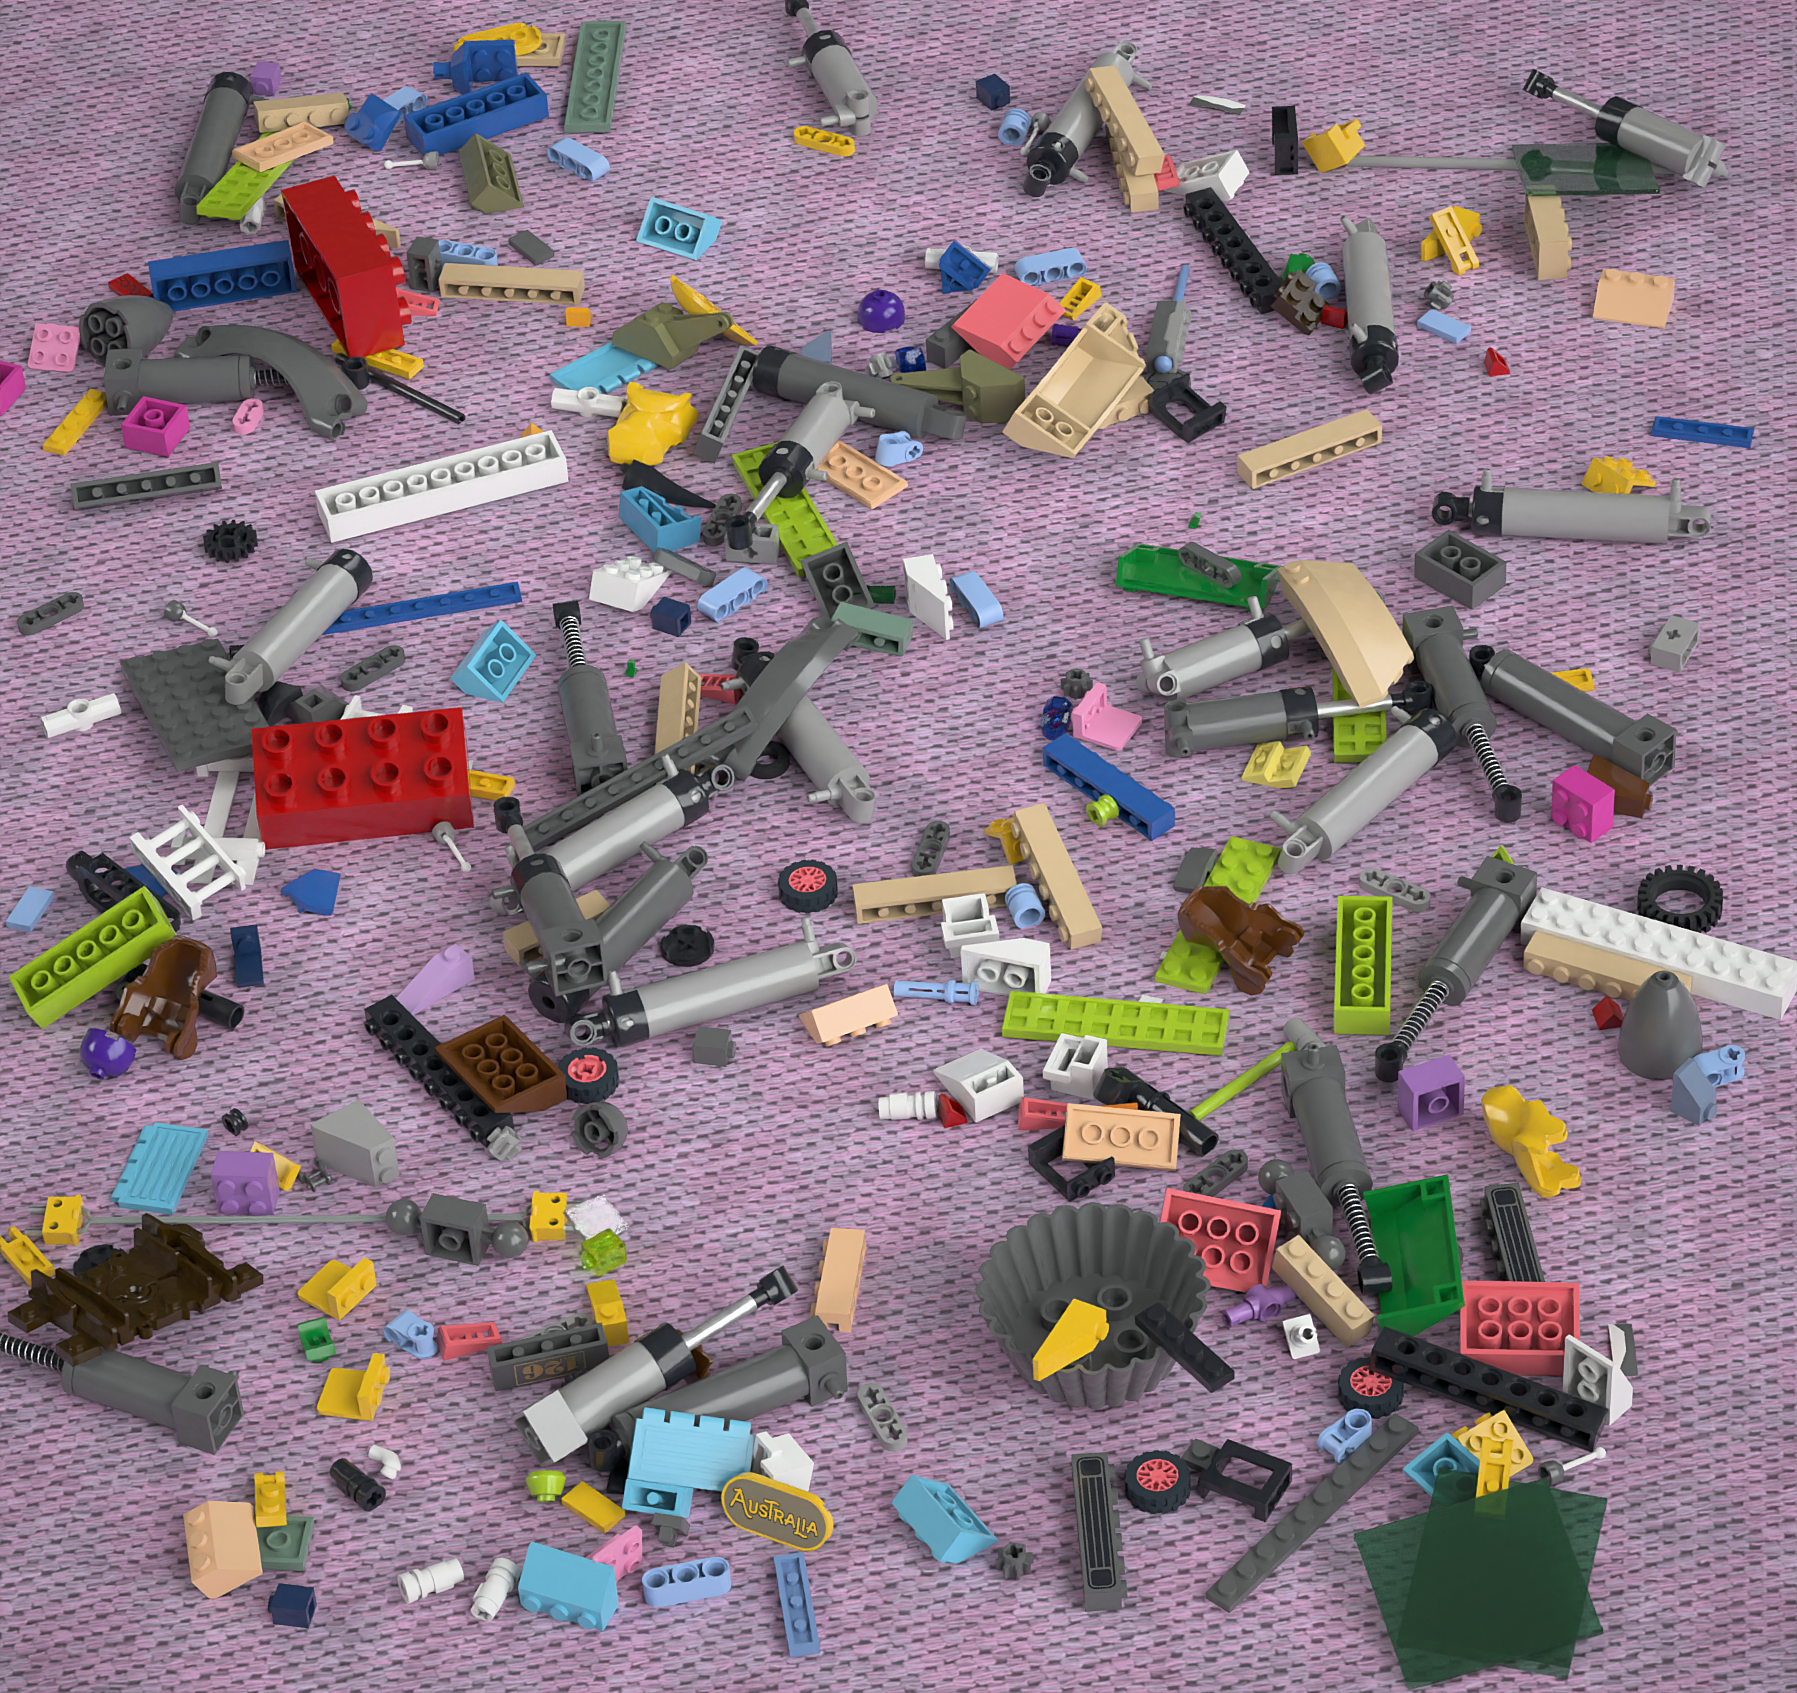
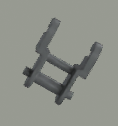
M318 1157L314 1158V1163L319 1171L308 1176L305 1172L302 1173L299 1170L297 1174V1179L302 1184L306 1183L307 1189H311L313 1192H316L317 1186L325 1182L330 1185L332 1178L331 1174L328 1175L326 1172L325 1164ZM321 1175L322 1178L314 1182L311 1180L312 1178Z

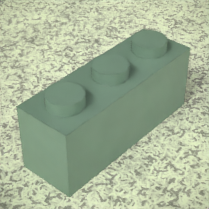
M840 602L831 621L835 622L839 618L859 632L853 646L881 653L903 656L913 635L912 619Z

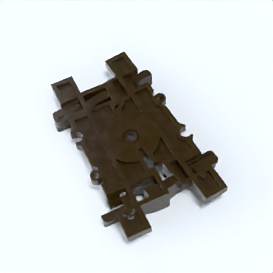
M145 1213L142 1215V1229L137 1227L133 1230L134 1247L129 1250V1254L126 1255L122 1251L113 1252L109 1261L89 1269L87 1272H77V1277L60 1267L55 1269L54 1279L38 1269L32 1270L31 1289L28 1291V1297L32 1300L8 1311V1322L25 1333H29L50 1322L70 1334L72 1337L56 1344V1354L74 1367L100 1356L101 1347L107 1351H112L118 1348L117 1343L123 1346L134 1341L137 1335L140 1339L147 1340L153 1337V1330L162 1329L180 1320H190V1311H198L200 1314H204L205 1309L221 1303V1298L226 1302L236 1301L241 1298L242 1293L263 1285V1274L247 1262L227 1270L224 1268V1262L205 1248L203 1233L188 1224H177L175 1226L166 1224L154 1216Z

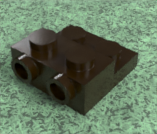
M1298 269L1295 273L1291 271L1282 281L1285 286L1281 285L1273 296L1276 299L1270 307L1303 334L1310 335L1322 318L1323 306H1330V304L1313 291L1317 284Z

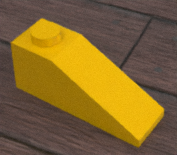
M1454 206L1453 210L1469 242L1474 237L1478 238L1482 231L1480 214ZM1434 229L1421 243V261L1424 262L1446 253Z
M615 1279L586 1284L595 1324L602 1322L608 1347L629 1343L627 1320Z
M1073 1299L1033 1358L1034 1380L1041 1381L1093 1351L1098 1342L1106 1338L1109 1330V1324L1106 1323V1310Z

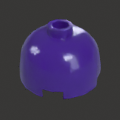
M876 290L865 295L858 307V322L863 326V329L872 333H885L887 330L898 329L904 324L906 318L902 300L895 293L887 290Z
M90 1028L80 1046V1057L83 1064L89 1069V1074L101 1080L105 1076L112 1078L121 1076L132 1065L137 1051L136 1048L120 1036L118 1041L105 1036L106 1030Z

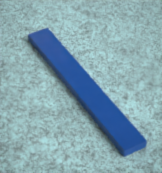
M511 582L346 610L322 635L522 602V596L518 582Z

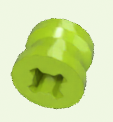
M1107 794L1100 796L1097 802L1092 801L1086 805L1087 816L1099 827L1105 825L1108 819L1113 820L1119 815L1116 802Z

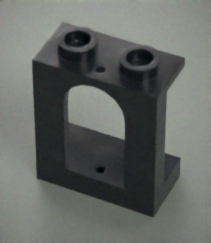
M1295 106L1272 107V145H1274L1275 175L1298 174V132Z
M1188 373L1173 379L1171 383L1151 393L1149 412L1179 438L1190 443L1224 423L1227 406L1221 401L1213 406L1207 403L1189 387L1190 374ZM1172 401H1181L1193 409L1197 415L1182 424L1167 411L1166 405Z
M1064 1125L1028 1145L1029 1165L1071 1202L1078 1197L1083 1198L1087 1196L1090 1190L1101 1184H1108L1115 1177V1158L1111 1156L1099 1164L1082 1162L1088 1170L1066 1181L1048 1164L1063 1155Z
M1227 1439L1222 1448H1217L1214 1452L1208 1469H1203L1199 1475L1198 1486H1200V1496L1205 1499L1211 1490L1255 1507V1519L1266 1522L1292 1483V1463ZM1232 1457L1273 1472L1262 1490L1222 1475Z

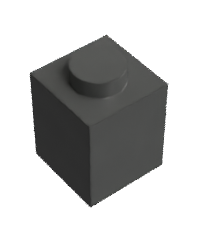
M699 1026L692 1045L694 1063L727 1067L729 1058H734L736 1053V1042L732 1041L731 1030Z

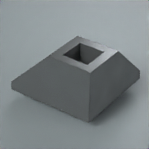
M319 685L286 706L284 711L286 716L297 724L340 720L344 714L345 707L349 703L323 685Z

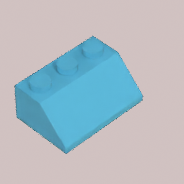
M651 197L636 241L697 260L716 241L722 220Z
M499 620L483 631L450 679L465 694L503 703L534 660L536 654L502 620Z
M1448 1432L1403 1468V1472L1463 1525L1486 1524L1495 1520L1474 1517L1480 1460ZM1509 1486L1506 1510L1513 1505Z
M911 1475L891 1502L899 1511V1518L913 1527L915 1536L920 1541L926 1543L932 1549V1556L942 1563L947 1561L959 1563L999 1541L947 1483Z
M531 1541L518 1586L521 1606H524L525 1609L533 1613L540 1611L550 1614L559 1621L569 1620L578 1623L581 1627L588 1630L595 1628L603 1631L619 1605L614 1567L600 1562L595 1563L593 1560Z

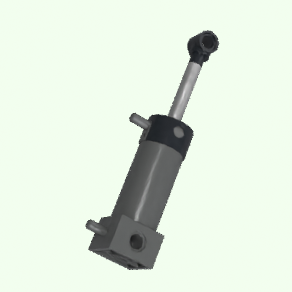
M509 796L497 799L493 804L496 829L501 833L509 835L520 862L515 865L511 872V885L492 889L491 892L493 899L515 896L519 906L525 911L542 948L543 959L526 963V972L530 974L545 970V975L555 996L608 984L603 937L593 918L585 920L560 862L551 855L534 853L522 828L523 818L521 816L519 800Z

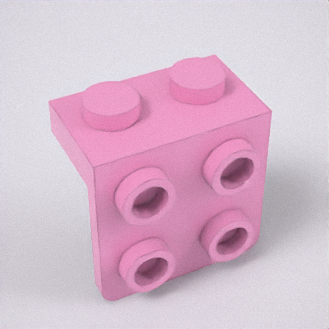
M51 323L35 324L28 367L30 369L47 371H74L79 345H82L79 327L74 325L59 326Z
M1097 682L1090 691L1086 692L1082 702L1072 710L1073 737L1119 751L1140 727L1142 717L1107 705L1106 685Z
M636 1525L621 1536L617 1534L585 1558L593 1560L595 1563L600 1562L613 1566L617 1583L626 1574L636 1571L642 1563V1530Z

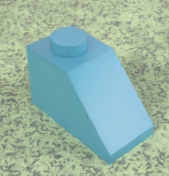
M626 1479L622 1509L688 1518L693 1487Z

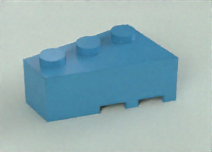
M642 486L620 492L619 518L654 553L657 547L673 551L700 541L701 518L697 515L693 516V518L683 513L682 507L677 505L674 508L666 504L665 498Z

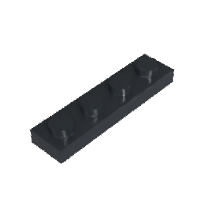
M1159 1302L1135 1316V1325L1158 1346L1166 1350L1169 1356L1210 1393L1235 1379V1371Z

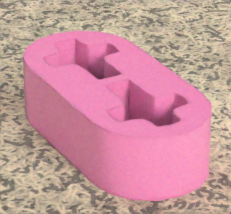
M251 398L241 404L233 418V427L236 433L248 434L256 428L264 413L261 400Z

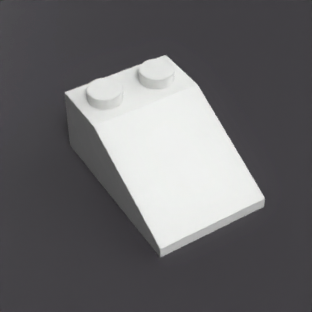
M1233 150L1181 163L1176 170L1180 185L1163 191L1185 196L1187 193L1212 187L1218 197L1223 202H1226L1235 196L1234 193L1243 185L1249 171L1238 150Z
M1019 938L963 945L961 947L963 983L978 981L980 991L1009 996L1010 991L1045 994L1051 983L1050 943Z
M1570 1334L1565 1337L1563 1392L1608 1408L1605 1424L1610 1426L1632 1406L1633 1387L1616 1363Z

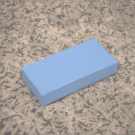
M1433 309L1417 320V327L1455 344L1471 332V326Z
M29 886L7 918V927L32 932L54 899L53 891Z

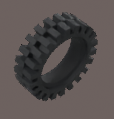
M1671 865L1665 866V872L1657 868L1654 871V875L1648 873L1646 880L1642 879L1640 882L1637 901L1638 915L1701 933L1702 929L1707 933L1711 930V926L1715 927L1718 924V920L1721 919L1723 889L1720 888L1718 880L1714 881L1713 875L1709 874L1705 877V870L1701 868L1697 873H1694L1695 867L1690 865L1687 871L1683 870V865H1677V870H1672ZM1670 890H1687L1700 896L1705 905L1693 913L1678 914L1660 908L1655 900L1658 896Z

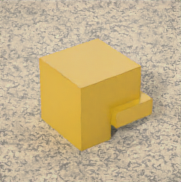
M1357 118L1340 125L1334 124L1331 128L1324 130L1317 136L1313 132L1302 142L1320 172H1326L1346 165L1365 146L1357 132L1361 127Z

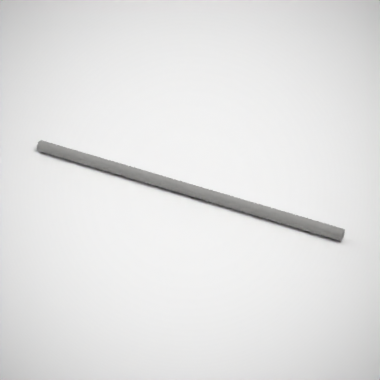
M1355 155L1347 163V167L1675 174L1653 162Z

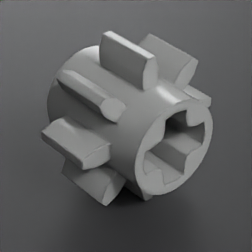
M882 352L869 358L870 364H868L866 370L868 375L884 380V378H891L894 374L893 370L898 366L894 356L889 357L886 355V352Z
M508 1126L503 1130L497 1127L487 1138L491 1142L487 1147L489 1152L500 1161H504L506 1157L512 1160L522 1150L518 1145L522 1140L521 1137Z

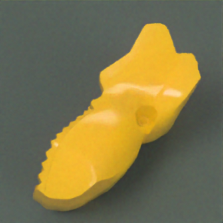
M629 382L626 387L627 404L623 408L616 426L607 432L610 460L614 463L623 464L625 462L630 465L634 459L649 466L661 464L667 450L671 446L675 447L678 443L684 444L690 430L698 421L699 412L690 404L692 394L685 392L681 395L658 392L643 389V385Z
M1513 1085L1492 1087L1487 1090L1481 1098V1105L1489 1133L1498 1148L1514 1156L1519 1170L1531 1188L1541 1197L1551 1198L1558 1195L1561 1188L1579 1187L1581 1184L1579 1168L1573 1164H1564L1558 1153L1548 1151L1550 1145L1562 1143L1567 1139L1568 1132L1567 1128H1565V1122L1550 1115L1541 1100L1525 1101Z

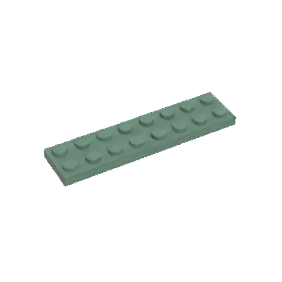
M626 21L581 22L564 125L565 133L611 132L626 34Z

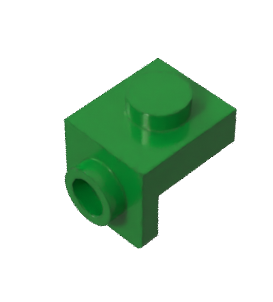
M1291 253L1282 276V281L1291 271L1295 273L1299 269L1305 274L1307 269L1315 264L1313 258L1304 253H1299V255Z
M325 1317L298 1323L297 1327L301 1345L307 1361L321 1362L336 1354Z

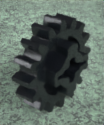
M232 520L229 524L226 521H222V524L219 526L213 525L214 530L207 529V535L203 536L205 553H208L209 558L216 557L217 562L225 559L226 563H229L230 559L239 562V557L248 558V553H254V547H258L256 529L253 530L251 524L245 526V521H241L239 524L235 520Z

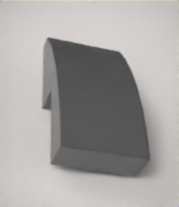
M1191 847L1178 870L1173 885L1175 891L1191 893L1197 886L1203 887L1206 875H1210L1213 870L1218 851L1216 849Z

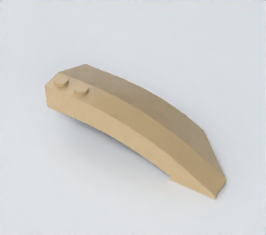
M1104 302L1047 375L1014 412L1002 433L1022 447L1074 458L1146 367L1143 358H1139L1137 354L1138 345L1134 335L1129 333L1126 327L1128 324L1126 316L1107 302Z
M1299 560L1288 562L1285 566L1278 568L1277 571L1285 597L1315 636L1338 675L1342 687L1357 706L1361 709L1384 700L1388 695L1387 689L1389 686L1397 683L1403 674L1402 668L1406 664H1410L1414 656L1391 613L1368 580L1354 563Z

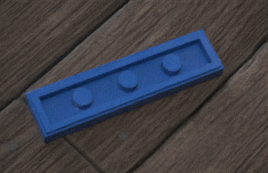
M1655 416L1651 436L1742 448L1751 447L1754 435V428L1659 416Z

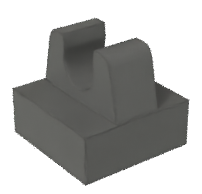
M654 1513L652 1525L660 1532L658 1541L663 1543L662 1546L674 1548L679 1535L688 1536L690 1524L684 1517Z

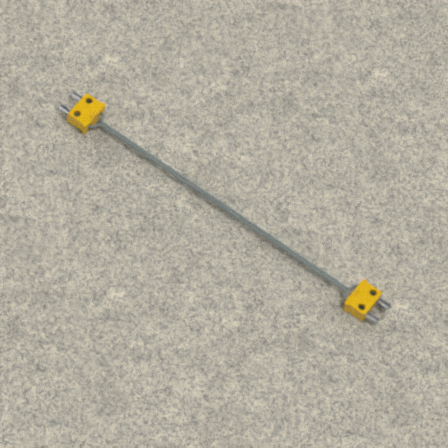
M534 1191L532 1204L526 1206L523 1213L487 1214L488 1221H521L523 1227L526 1230H530L532 1242H537L538 1240H565L566 1233L585 1232L584 1223H567L568 1211H586L587 1202L568 1201L567 1193H539V1191ZM77 1194L75 1197H48L47 1205L29 1206L30 1215H45L43 1227H28L25 1229V1235L27 1237H43L45 1245H73L76 1247L80 1242L81 1234L85 1233L90 1225L142 1224V1217H91L90 1211L84 1208L80 1194ZM529 1209H531L530 1226L527 1225V1221L523 1218L527 1215ZM84 1213H86V1217L90 1221H88L82 1229ZM386 1215L155 1217L166 1224L386 1222Z

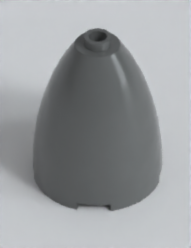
M117 296L94 302L80 316L79 333L84 349H89L92 356L96 359V364L103 367L106 365L108 350L141 348L144 358L156 348L169 331L173 321V311L165 302L146 296Z
M1658 971L1643 982L1632 997L1620 1028L1618 1052L1621 1062L1632 1073L1653 1080V1078H1673V1073L1689 1057L1694 1058L1696 1055L1703 1053L1701 1021L1695 1002L1685 984L1674 973L1669 971Z

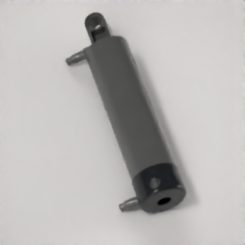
M222 72L216 74L210 81L199 119L174 187L175 196L180 202L179 219L184 224L192 225L199 222L201 215L197 214L196 206L224 177L232 150L250 104L254 105L253 102L269 100L264 97L253 96L251 84L240 74Z
M771 345L763 348L755 361L752 382L753 387L758 392L807 405L812 397L816 395V391L822 384L831 381L838 382L842 387L843 400L858 401L860 407L874 408L875 416L873 418L858 416L857 420L896 432L905 431L910 436L924 439L928 433L955 440H960L963 437L967 414L938 405V398L934 394L798 355L796 352Z
M646 841L640 845V848L654 864L595 920L604 940L607 975L612 970L617 972L692 898L694 891L691 880L708 862V854L702 847L696 845L689 847L672 863ZM526 958L519 962L524 971H526L525 964L529 963ZM545 970L529 974L533 980L529 984L528 994L533 1006L541 1015L553 1022L565 1023L569 1017L577 1014L603 985L555 996L545 975Z

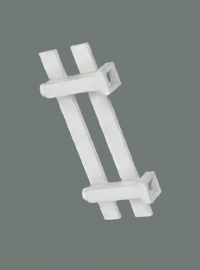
M253 753L196 767L198 776H208L210 771H219L204 830L231 860H237V863L242 866L246 873V877H244L245 884L253 885L259 859L265 856V843L261 840L256 816L255 793L243 838H223L240 772H254ZM186 830L175 836L171 844L172 853L195 838L187 837ZM201 847L174 865H185L186 859H196L195 866L210 855ZM216 865L190 881V883L210 884Z

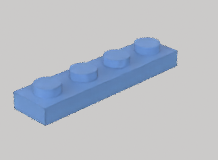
M804 1552L774 1556L790 1658L819 1654L820 1644Z

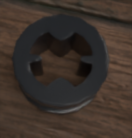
M236 1108L230 1110V1115L226 1113L221 1118L224 1127L235 1136L240 1134V1130L245 1131L248 1129V1122L245 1116Z

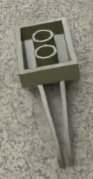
M661 302L613 332L612 345L671 370L698 351L699 343L730 328L734 320L728 312L684 315L682 310L673 307L669 303Z
M970 349L960 356V367L896 373L890 378L893 383L934 394L939 401L963 405V411L967 414L966 417L982 424L1009 422L1014 412L1026 399L1025 377Z

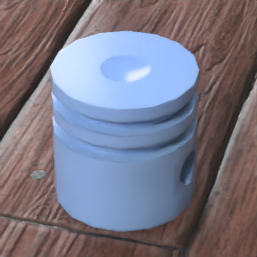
M1017 108L1008 110L998 131L1000 141L1004 144L1020 146L1024 142L1031 124L1029 115L1024 110Z
M1319 262L1307 269L1305 275L1317 284L1313 291L1323 297L1324 300L1335 299L1339 295L1341 284L1330 265Z
M1021 883L1007 891L1005 903L1018 927H1030L1038 925L1043 921L1045 910L1032 885Z

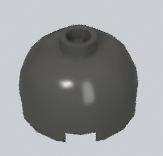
M598 1101L590 1103L578 1109L572 1117V1120H575V1132L572 1133L573 1139L577 1147L586 1155L591 1151L599 1155V1159L606 1158L621 1149L626 1141L628 1134L627 1121L623 1113L610 1103ZM606 1140L608 1143L607 1148L604 1149L595 1147L596 1143Z

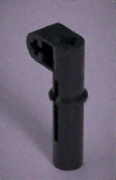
M141 963L129 971L117 986L116 996L119 1006L125 986L132 983L138 976L142 977L148 965ZM204 989L198 998V1016L230 1030H234L244 1017L243 1005Z
M1126 1067L1104 1069L1093 1093V1096L1098 1101L1106 1105L1137 1103L1138 1110L1180 1114L1178 1140L1201 1157H1204L1216 1147L1219 1135L1170 1100L1167 1092H1159Z

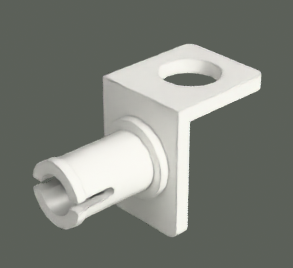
M1310 1314L1276 1323L1277 1327L1283 1326L1290 1355L1293 1359L1320 1352L1317 1333H1315L1316 1328L1313 1326Z

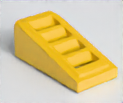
M1080 277L1059 302L1063 308L1072 310V313L1066 310L1061 316L1075 320L1102 296L1100 285Z

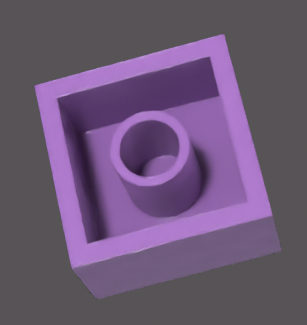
M1450 1054L1398 1071V1110L1412 1131L1464 1114L1465 1076Z
M217 1151L211 1178L218 1213L226 1215H274L280 1188L273 1153Z

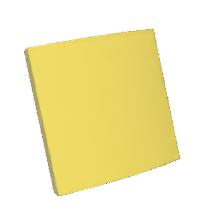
M1280 741L1257 744L1241 779L1246 782L1275 788L1296 787L1311 752L1307 745L1284 749Z

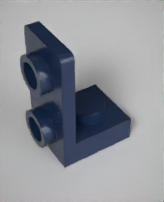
M257 924L231 927L230 933L234 951L237 987L263 985L262 951Z

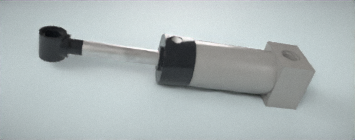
M784 1265L762 1277L757 1283V1289L682 1336L672 1325L664 1322L653 1331L636 1339L630 1346L561 1389L543 1396L511 1416V1419L539 1465L545 1467L553 1464L587 1443L588 1437L593 1432L602 1430L610 1425L612 1416L645 1403L662 1391H667L685 1377L694 1374L697 1369L691 1350L766 1303L770 1306L780 1303L796 1293L798 1288Z

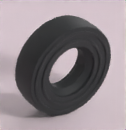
M770 741L758 758L773 756L776 758V761L770 764L757 763L750 776L766 780L783 775L790 765V755L787 748L779 742Z

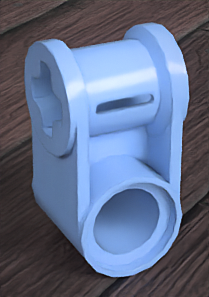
M905 431L883 434L879 437L875 461L883 466H894L910 462L921 456L923 445L918 441H913Z
M1728 1045L1708 1053H1701L1692 1058L1712 1086L1718 1087L1721 1084L1736 1081L1744 1076L1745 1070L1742 1063L1745 1059V1052L1739 1046Z
M409 1310L401 1312L383 1328L384 1336L389 1342L394 1341L398 1344V1348L401 1347L419 1359L430 1358L437 1352V1343L433 1340V1325L417 1317Z
M1364 1409L1349 1411L1332 1426L1322 1431L1317 1440V1447L1321 1450H1327L1334 1456L1335 1461L1341 1464L1372 1435L1371 1415Z

